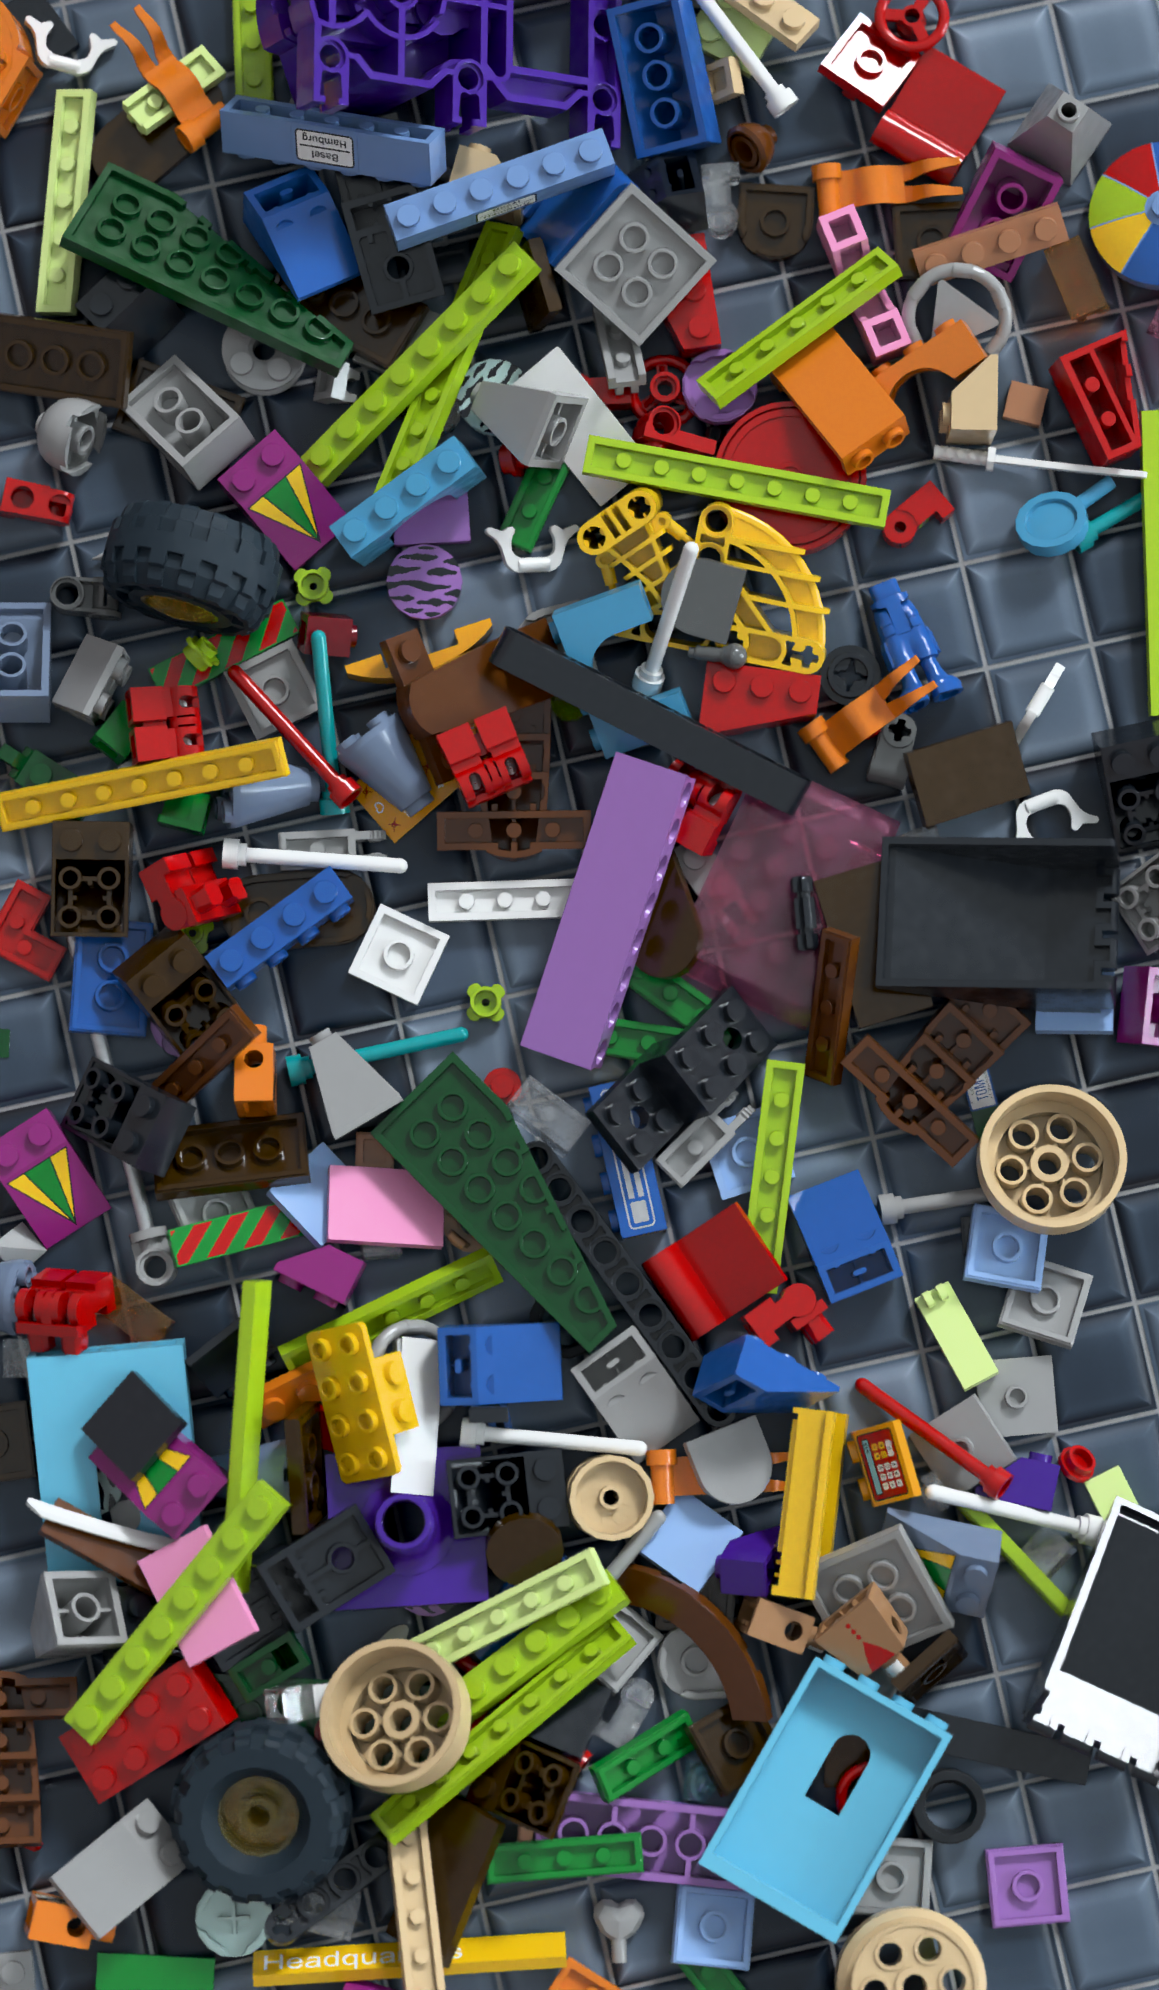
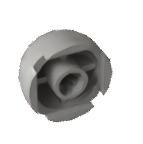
M80 398L60 399L40 414L35 425L36 441L40 455L50 466L70 476H81L89 470L93 464L87 461L93 447L100 453L107 432V417L105 413L99 411L102 408L99 404Z

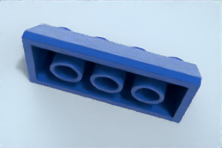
M640 0L607 9L606 13L637 159H648L656 155L693 149L695 151L722 144L692 0Z

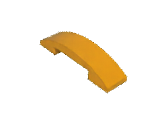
M488 618L454 629L457 645L428 654L433 669L467 651L479 647L493 632L491 619ZM381 654L345 665L348 679L375 684L395 683L389 667L385 668Z

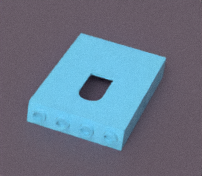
M185 1338L91 1346L79 1355L64 1354L62 1349L46 1352H29L26 1361L40 1498L42 1502L54 1505L59 1497L96 1519L102 1520L97 1466L88 1458L97 1445L81 1428L131 1371L138 1372L188 1423L181 1433L195 1444L188 1365L184 1361L187 1359ZM140 1511V1523L136 1530L172 1538ZM202 1511L180 1536H184L203 1525ZM45 1538L48 1571L102 1570ZM115 1577L117 1586H122L124 1581Z
M826 1654L823 1660L815 1656L698 1864L836 1944L949 1744L952 1735L946 1732L949 1724L928 1713L926 1719L919 1717L911 1712L915 1706L913 1703L895 1693L891 1700L877 1692L881 1686L880 1684L861 1673L857 1680L843 1672L846 1668L844 1663ZM844 1735H857L868 1744L870 1760L838 1816L809 1799L805 1794L834 1743Z

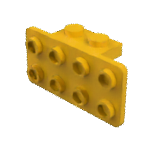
M361 1321L308 1333L306 1341L341 1480L345 1484L399 1474L401 1472V1463L394 1434L419 1427L401 1351L374 1357L367 1327Z

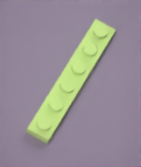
M56 89L35 311L42 316H76L77 314L75 304L78 302L82 257L59 245L62 235L88 195L97 93L92 89Z
M588 1548L410 1640L426 1645L453 1664L610 1584V1581L595 1548Z

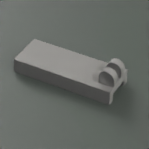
M592 304L593 319L608 389H614L616 396L624 395V387H629L631 394L639 393V385H646V370L641 348Z

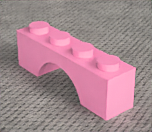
M854 204L818 217L816 230L836 277L871 252L868 237ZM885 289L851 313L873 367L903 355L902 351L911 345L912 342L899 311L889 299Z

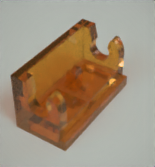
M1079 235L1070 238L1069 241L1043 250L1072 321L1084 322L1087 320L1086 317L1098 313L1102 315L1111 311L1088 252Z
M112 1275L116 1309L109 1314L102 1315L137 1342L163 1340L176 1321L118 1277Z

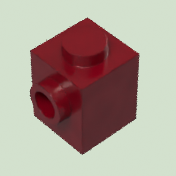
M301 611L297 644L299 651L312 655L311 634L316 630H321L326 635L328 656L350 657V648H355L358 634L357 626L353 625L352 618L344 614Z

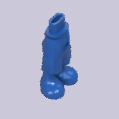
M896 578L870 587L868 591L874 603L870 608L872 612H875L874 621L882 643L880 646L881 655L888 672L891 673L916 655L920 660L918 665L922 666L928 683L934 680L938 685L936 689L930 692L935 703L946 701L960 694L964 690L961 680L947 674L941 668L936 659L941 649L928 626H925L914 604L909 599L906 600L909 597L907 591L901 592ZM915 668L901 679L902 692L899 697L923 686ZM928 694L910 706L903 714L910 715L927 706L930 702Z

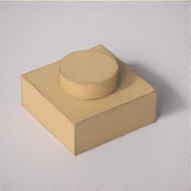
M727 56L706 65L714 105H719L744 94L738 57Z

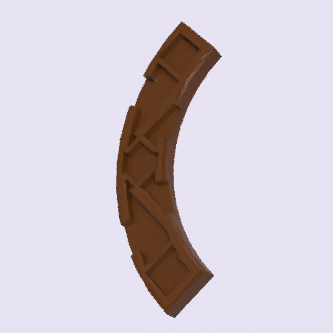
M631 1563L617 1579L618 1584L631 1601L628 1605L646 1609L665 1618L680 1628L698 1645L713 1665L721 1680L729 1702L732 1720L768 1722L772 1719L770 1698L761 1671L756 1670L746 1650L748 1648L746 1642L726 1616L706 1597L684 1582L679 1584L663 1576L661 1571Z

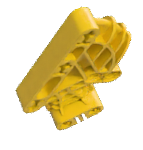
M638 486L580 527L577 533L578 545L584 553L597 555L595 562L601 569L605 586H608L609 590L617 588L616 583H618L614 567L622 563L630 570L629 573L622 577L627 581L633 576H637L645 584L644 590L654 615H662V586L668 574L677 566L675 565L670 569L666 554L674 549L673 543L664 549L659 537L665 532L678 541L682 540L685 543L695 542L699 547L697 558H700L702 549L711 547L719 552L720 562L771 574L780 587L784 598L750 591L744 583L731 631L738 632L737 638L743 640V643L739 644L746 649V663L801 674H812L822 667L826 658V624L824 614H830V609L823 607L820 593L815 583L820 582L821 577L811 574L800 556L805 555L806 550L792 546L779 532L753 515L732 508L726 502L715 501L710 503L701 512L694 540L686 534L687 530L672 519L670 513L661 511L663 497L657 488ZM641 497H644L645 504L650 506L644 513L640 511V505L635 504ZM712 510L723 511L728 518L727 527L722 530L712 528L708 523L709 512ZM596 527L600 528V534L605 536L600 542L596 541V535L591 534V531ZM731 545L746 551L759 562L729 557ZM758 602L788 608L792 632L775 629ZM647 622L640 625V631L635 630V627L614 634V636L653 643L655 633L650 630ZM670 637L667 647L688 651L690 646H711L709 644L711 641L705 639L702 642H691ZM729 641L727 642L726 645H725V644L718 643V642H715V646H712V647H723V646H727V645L729 644ZM789 641L795 643L792 648L793 651L803 652L806 646L813 647L812 652L814 655H818V659L814 658L810 664H805L802 655L792 654L790 661H785L784 658L789 650Z

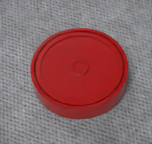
M793 401L770 403L746 414L726 434L716 458L866 485V468L856 470L852 474L847 475L838 457ZM723 501L732 508L753 515L779 532L792 546L805 549V555L816 553L830 546L852 525ZM718 510L727 525V515L723 511Z

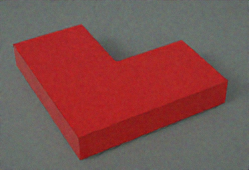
M18 879L0 911V957L51 983L68 949L35 931L51 903V896Z

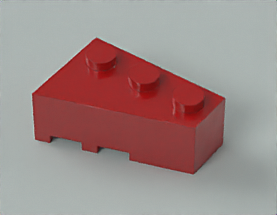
M704 232L690 234L692 238L707 250ZM710 269L663 320L682 359L694 358L711 349H721L722 343Z
M1126 329L1059 357L1048 369L1093 465L1098 467H1109L1128 459L1142 446L1136 399H1133L1132 368L1131 364L1128 363Z
M707 661L699 722L727 736L814 720L817 714L821 675L801 674L745 665L734 670L722 665L720 662Z

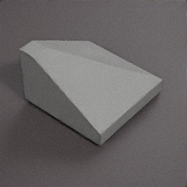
M23 1222L0 1238V1257L4 1261L25 1259L31 1260L34 1263L48 1251Z

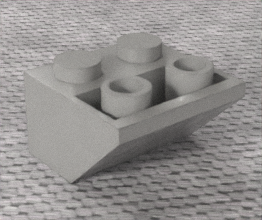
M86 634L52 700L54 706L94 727H97L100 719L106 721L115 705V701L111 698L117 686L124 687L133 669L129 665L131 659L125 648Z

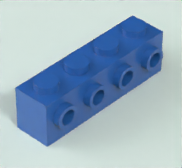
M329 866L211 951L205 958L230 992L235 988L241 991L258 978L255 973L266 965L271 969L289 956L287 950L298 942L303 946L314 939L320 933L318 928L328 920L335 923L352 910L349 905L354 902V899Z

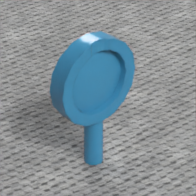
M1105 476L1077 497L1067 492L1053 491L1042 493L1030 499L1019 510L1015 520L1016 532L1020 543L1032 554L1044 557L1063 555L1075 549L1085 539L1089 529L1086 509L1116 488L1115 482L1110 476Z

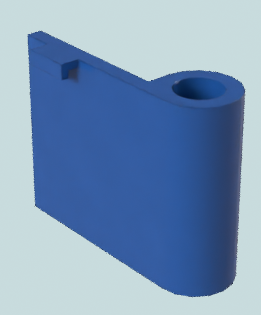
M615 164V175L526 206L523 210V215L527 219L519 229L524 233L523 236L527 240L541 237L549 263L555 267L629 183H635Z

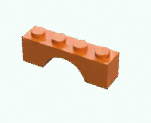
M953 318L949 319L934 330L935 337L924 344L921 340L916 341L902 351L904 358L893 365L889 361L874 369L871 374L893 401L900 387L909 378L922 372H941L958 382L961 381L988 357L965 321L960 319L955 322Z

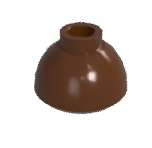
M752 122L738 124L727 133L728 152L732 160L741 169L752 174L761 173L768 167L773 158L777 134L767 124L760 125Z

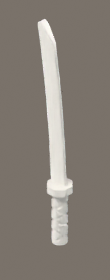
M935 445L933 460L986 466L985 471L993 472L994 464L1137 479H1146L1148 473L1138 470L995 455V447H988V451Z
M28 1498L26 1505L43 1519L133 1546L158 1551L175 1541L173 1538L102 1521L33 1498Z

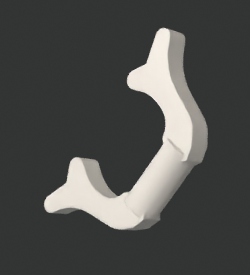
M29 15L24 20V24L33 34L36 59L40 65L46 69L68 73L75 77H83L89 74L98 58L103 53L115 49L117 45L116 39L101 40L95 33H92L88 38L89 55L85 59L74 60L53 54L47 48L46 38L53 28L51 21L41 23Z
M556 525L550 526L549 533L553 540V549L551 554L546 557H517L513 553L511 545L512 537L515 533L513 527H506L502 531L489 527L484 530V533L496 542L503 562L509 570L516 573H537L553 571L561 564L566 544L570 537L578 532L579 527L578 525H571L562 529Z
M1056 662L1046 681L1040 684L1026 707V714L1015 730L1018 745L1034 719L1040 716L1054 693V686L1066 668Z
M1060 789L1051 790L1026 799L1018 805L1015 811V838H1033L1027 829L1026 821L1028 816L1054 805H1062L1067 809L1070 815V829L1072 831L1078 830L1082 824H1095L1099 821V818L1081 810L1067 792Z

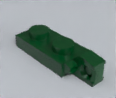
M5 743L0 749V760L12 767L8 776L13 778L16 784L23 788L79 777L36 749L32 750L26 746L21 754ZM85 816L73 819L76 821H82Z

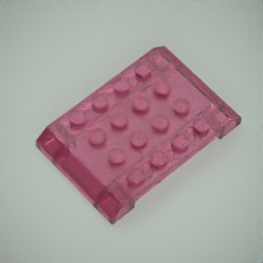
M813 781L795 816L786 814L745 793L694 904L703 927L704 943L703 948L699 950V954L696 957L698 959L696 964L684 976L719 992L723 988L732 985L747 1005L805 1031L811 1020L822 929L826 928L814 890L810 892V897H814L817 928L813 929V932L818 935V948L805 952L796 950L794 935H798V930H794L791 899L795 898V894L791 893L790 879L795 876L808 875L812 877L813 881L881 861L882 836L895 837L901 822Z

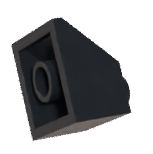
M113 271L107 273L75 304L78 315L90 326L134 332L131 368L137 364L139 358L142 359L186 317L172 299Z
M240 1317L184 1360L216 1398H220L223 1394L228 1399L234 1396ZM269 1336L266 1370L277 1361L273 1355L279 1351Z

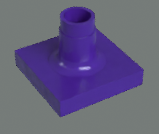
M476 1445V1448L460 1446L437 1448L433 1496L391 1492L392 1476L345 1484L340 1478L335 1454H325L328 1519L350 1505L356 1504L396 1570L335 1609L334 1612L475 1604L489 1599L488 1566L485 1551L486 1536L454 1539L445 1461L481 1457L480 1445ZM397 1504H415L421 1508L425 1515V1528L422 1534L412 1542H395L384 1532V1517ZM346 1547L337 1548L332 1554V1564L337 1569L347 1568L352 1561L350 1550Z

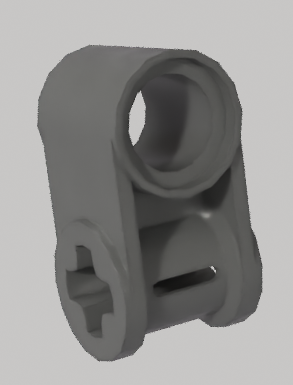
M62 576L51 585L50 599L52 605L62 615L109 621L122 619V613L119 611V600L113 599L108 594L107 605L104 606L105 592L107 591L103 585V577ZM71 587L78 592L76 601L68 605L60 603L57 600L60 590Z
M902 713L882 727L870 758L866 781L900 790L904 789L908 771L903 753L912 751L917 732L915 721L910 716ZM897 722L903 724L902 730L904 732H908V735L903 736L899 741L893 740L894 733L888 731V728H893Z

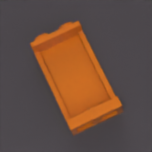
M833 327L769 373L774 386L779 392L784 391L838 457L847 475L852 474L856 470L865 469L872 463L875 457L888 448H895L901 444L905 436L910 433L904 413Z

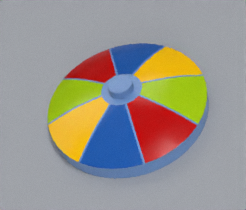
M1159 142L1149 143L1132 149L1113 162L1099 179L1093 191L1089 207L1090 232L1094 246L1102 261L1121 279L1138 287L1151 290H1159Z

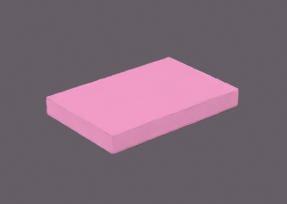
M344 1165L329 1166L326 1243L442 1249L444 1208L405 1169Z
M202 1525L138 1561L157 1603L213 1536L208 1525ZM234 1577L178 1644L189 1667L198 1665L259 1631Z

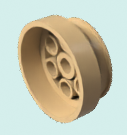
M1045 1084L1023 1089L1007 1098L997 1107L989 1118L980 1137L977 1148L976 1167L979 1182L985 1196L1002 1217L1017 1227L1030 1232L1059 1235L1071 1233L1092 1224L1110 1207L1124 1181L1127 1168V1149L1119 1124L1101 1102L1086 1092L1073 1087ZM1054 1125L1063 1126L1068 1131L1069 1137L1067 1139L1055 1138L1050 1131V1127ZM1018 1131L1025 1132L1031 1138V1144L1027 1146L1017 1144L1012 1134ZM1079 1154L1089 1155L1093 1159L1095 1166L1092 1168L1081 1167L1076 1161V1156ZM1042 1160L1051 1161L1056 1166L1057 1173L1052 1175L1043 1173L1039 1169L1038 1162ZM1005 1166L1015 1168L1019 1173V1179L1015 1181L1006 1180L1001 1175L1000 1169ZM1067 1189L1077 1190L1082 1195L1083 1201L1077 1204L1069 1202L1064 1196V1191ZM1030 1195L1039 1196L1044 1201L1045 1208L1041 1210L1032 1209L1027 1204L1026 1197Z
M406 1639L381 1640L353 1653L333 1674L325 1689L320 1707L321 1737L328 1755L336 1766L363 1786L390 1794L415 1791L447 1774L463 1754L468 1742L471 1725L469 1693L455 1667L431 1648L419 1642ZM430 1681L429 1691L425 1695L419 1696L421 1686L425 1682ZM393 1684L392 1694L388 1698L383 1699L384 1690ZM449 1712L447 1723L443 1727L438 1728L439 1718ZM412 1716L410 1726L406 1730L401 1731L402 1721L406 1717ZM375 1719L372 1731L364 1734V1727L367 1722ZM430 1747V1755L427 1760L419 1763L420 1753ZM389 1751H393L390 1763L382 1766L384 1755Z
M918 1906L889 1908L864 1920L845 1941L838 1956L834 1977L835 1990H864L866 1984L872 1980L882 1981L885 1990H903V1983L910 1975H920L924 1983L922 1990H946L943 1987L942 1979L944 1974L951 1969L959 1970L963 1978L961 1986L956 1990H986L987 1983L981 1954L965 1930L945 1915ZM927 1937L935 1938L938 1942L937 1954L930 1959L921 1958L918 1953L919 1943ZM886 1943H895L899 1948V1957L892 1964H884L879 1959V1950Z

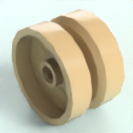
M609 1454L587 1457L573 1468L565 1481L569 1518L577 1529L590 1537L610 1541L631 1537L644 1527L652 1514L655 1496L651 1480L640 1465L627 1457ZM608 1490L615 1491L612 1495L615 1498L612 1505L605 1503L603 1500L604 1493Z

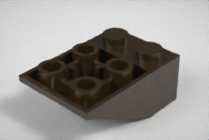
M53 821L50 936L128 937L134 826L130 822Z
M165 927L112 971L133 1001L179 1055L191 1046L227 1009L236 1003L241 1008L186 933L181 930L174 931Z
M523 1739L472 1781L466 1800L553 1841L582 1766L557 1752Z

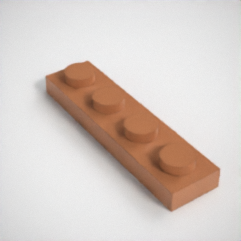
M1054 202L912 249V253L921 276L936 266L953 262L969 263L984 269L1069 241L1059 204ZM955 277L944 278L943 280L948 281L954 279Z

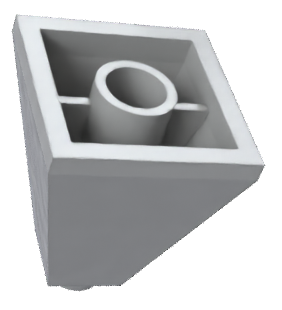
M1048 83L1007 146L1060 173L1063 183L1070 187L1110 129L1112 123L1068 93Z
M488 381L476 384L470 396V402L473 403L471 410L522 464L529 467L553 469L561 468L589 398L581 395Z
M329 1027L309 1038L312 1044L309 1050L331 1132L335 1139L342 1137L403 1101L400 1094L336 1032L332 1034Z
M104 1570L46 1571L40 1575L30 1627L36 1659L71 1657L118 1648L125 1644L128 1637L115 1576Z

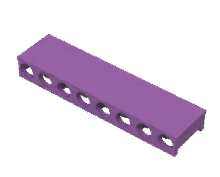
M620 752L615 753L520 1046L588 1070L602 1067L696 779Z
M572 1791L554 1838L641 1831L644 1872L600 1876L744 1891L698 1864L730 1807L620 1796L608 1804L602 1801L599 1793ZM534 1833L533 1840L547 1838Z

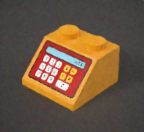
M894 1419L850 1432L852 1440L847 1441L846 1445L852 1464L859 1463L863 1478L857 1479L863 1502L870 1500L872 1507H877L922 1495L900 1419Z

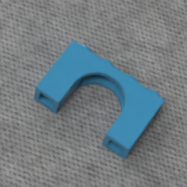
M453 435L338 519L329 528L349 556L365 567L395 545L390 538L391 535L417 512L447 495H452L457 500L487 478V476L467 448Z
M641 579L556 609L552 614L553 621L548 624L555 644L562 643L566 655L593 668L594 653L604 640L619 632L652 621L654 614ZM681 686L651 696L654 700L692 718ZM580 709L583 716L589 714ZM589 714L594 727L589 730L593 746L596 751L603 750L606 759L615 756L616 752L625 753L648 744Z

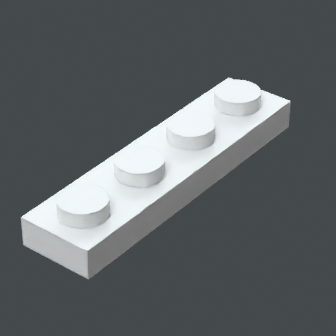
M574 878L427 883L429 923L561 919Z

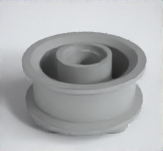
M227 327L222 340L223 361L228 375L242 390L253 395L272 396L288 390L301 377L306 363L275 349L272 358L259 360L254 356V350L263 343Z

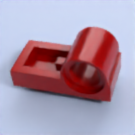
M666 405L658 406L641 416L632 434V439L638 444L709 457L714 456L717 443L716 440L680 431L681 419L675 409ZM653 418L658 419L664 427L663 434L658 433L654 429Z

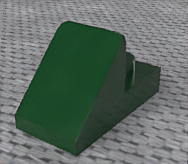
M290 1630L237 1663L227 1672L246 1703H249L309 1666L312 1662L293 1631Z

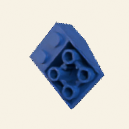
M305 166L243 192V222L298 302L360 276L350 236L328 189L314 170H310Z
M858 1169L789 1196V1206L828 1305L903 1276L888 1235Z
M558 1322L445 1325L437 1328L440 1406L563 1400L561 1327Z
M745 1334L703 1356L692 1396L723 1413H792L793 1407L806 1408L838 1393L840 1387L827 1380L826 1376L822 1373L811 1371L797 1363L792 1356L780 1353L767 1346L759 1337Z

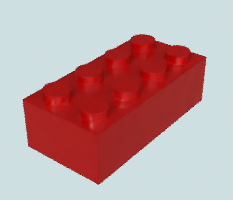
M184 1658L150 1679L97 1744L90 1745L73 1728L58 1738L100 1804L223 1728L239 1716L206 1662L203 1661L194 1667H189Z

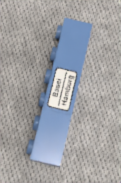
M235 95L220 110L222 150L225 153L237 154L238 157L243 159L261 158L271 160L279 165L292 163L304 165L310 170L328 169L340 171L346 176L365 175L375 177L378 181L382 182L393 180L408 182L412 186L420 188L432 186L447 170L445 128L341 111L329 115L319 113V108L316 107L307 111L297 110L296 104Z
M602 128L385 204V217L399 252L615 175V161Z

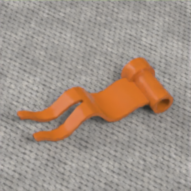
M139 4L133 10L151 38L155 57L159 65L156 66L150 59L140 41L116 21L110 24L109 27L129 48L143 78L164 96L180 123L175 128L178 140L188 152L194 153L205 145V139L221 129L220 110L225 104L221 101L215 105L211 103L196 76L172 54L159 25Z
M960 157L929 158L906 165H873L845 171L841 170V163L831 162L811 166L812 183H816L819 217L854 204L856 208L871 204H904L930 197L963 195V187L937 184L905 186L904 184L924 173L960 165Z
M916 655L884 677L870 690L843 707L827 721L821 715L797 732L805 745L810 744L830 774L836 772L849 762L845 754L938 687L933 680L906 695L886 703L885 699L890 695L893 688L920 662Z
M676 1449L647 1450L645 1453L646 1466H650V1477L655 1496L653 1505L675 1504V1496L707 1495L699 1486L687 1456L677 1457ZM789 1452L771 1453L772 1464L788 1461ZM770 1479L763 1492L784 1491L785 1481Z

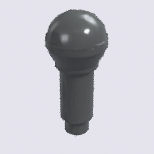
M738 643L728 644L723 647L697 645L696 647H689L688 657L694 658L697 661L720 662L722 665L735 670L741 668L746 663L747 652Z

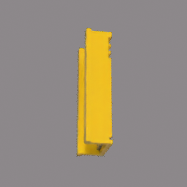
M793 1407L792 1413H797L798 1419H793L777 1548V1552H782L781 1559H776V1564L780 1565V1572H775L774 1577H778L779 1581L778 1585H772L771 1595L815 1600L819 1559L833 1552L849 1414Z

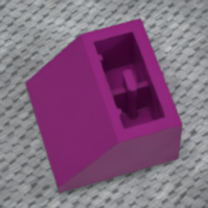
M327 1245L277 1262L273 1270L281 1274L278 1279L279 1282L299 1292L302 1291L304 1286H307L316 1291L313 1296L314 1299L336 1309L338 1303L347 1306L367 1264L331 1245Z

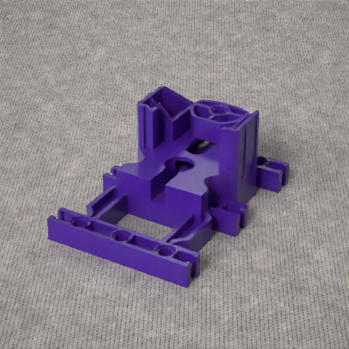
M256 0V19L263 49L269 53L279 55L297 110L307 111L316 107L319 108V113L332 115L341 111L376 117L435 86V127L445 128V132H450L452 128L462 124V127L459 128V135L469 136L486 128L487 107L492 110L542 118H551L569 109V139L594 131V128L595 130L602 128L611 152L620 149L621 80L606 10L622 6V0H570V75L513 66L514 0H290V6L287 0ZM593 99H594L595 102L597 103V108L595 107V105H594V103H593ZM460 105H461V114H462V117H459V108H460Z

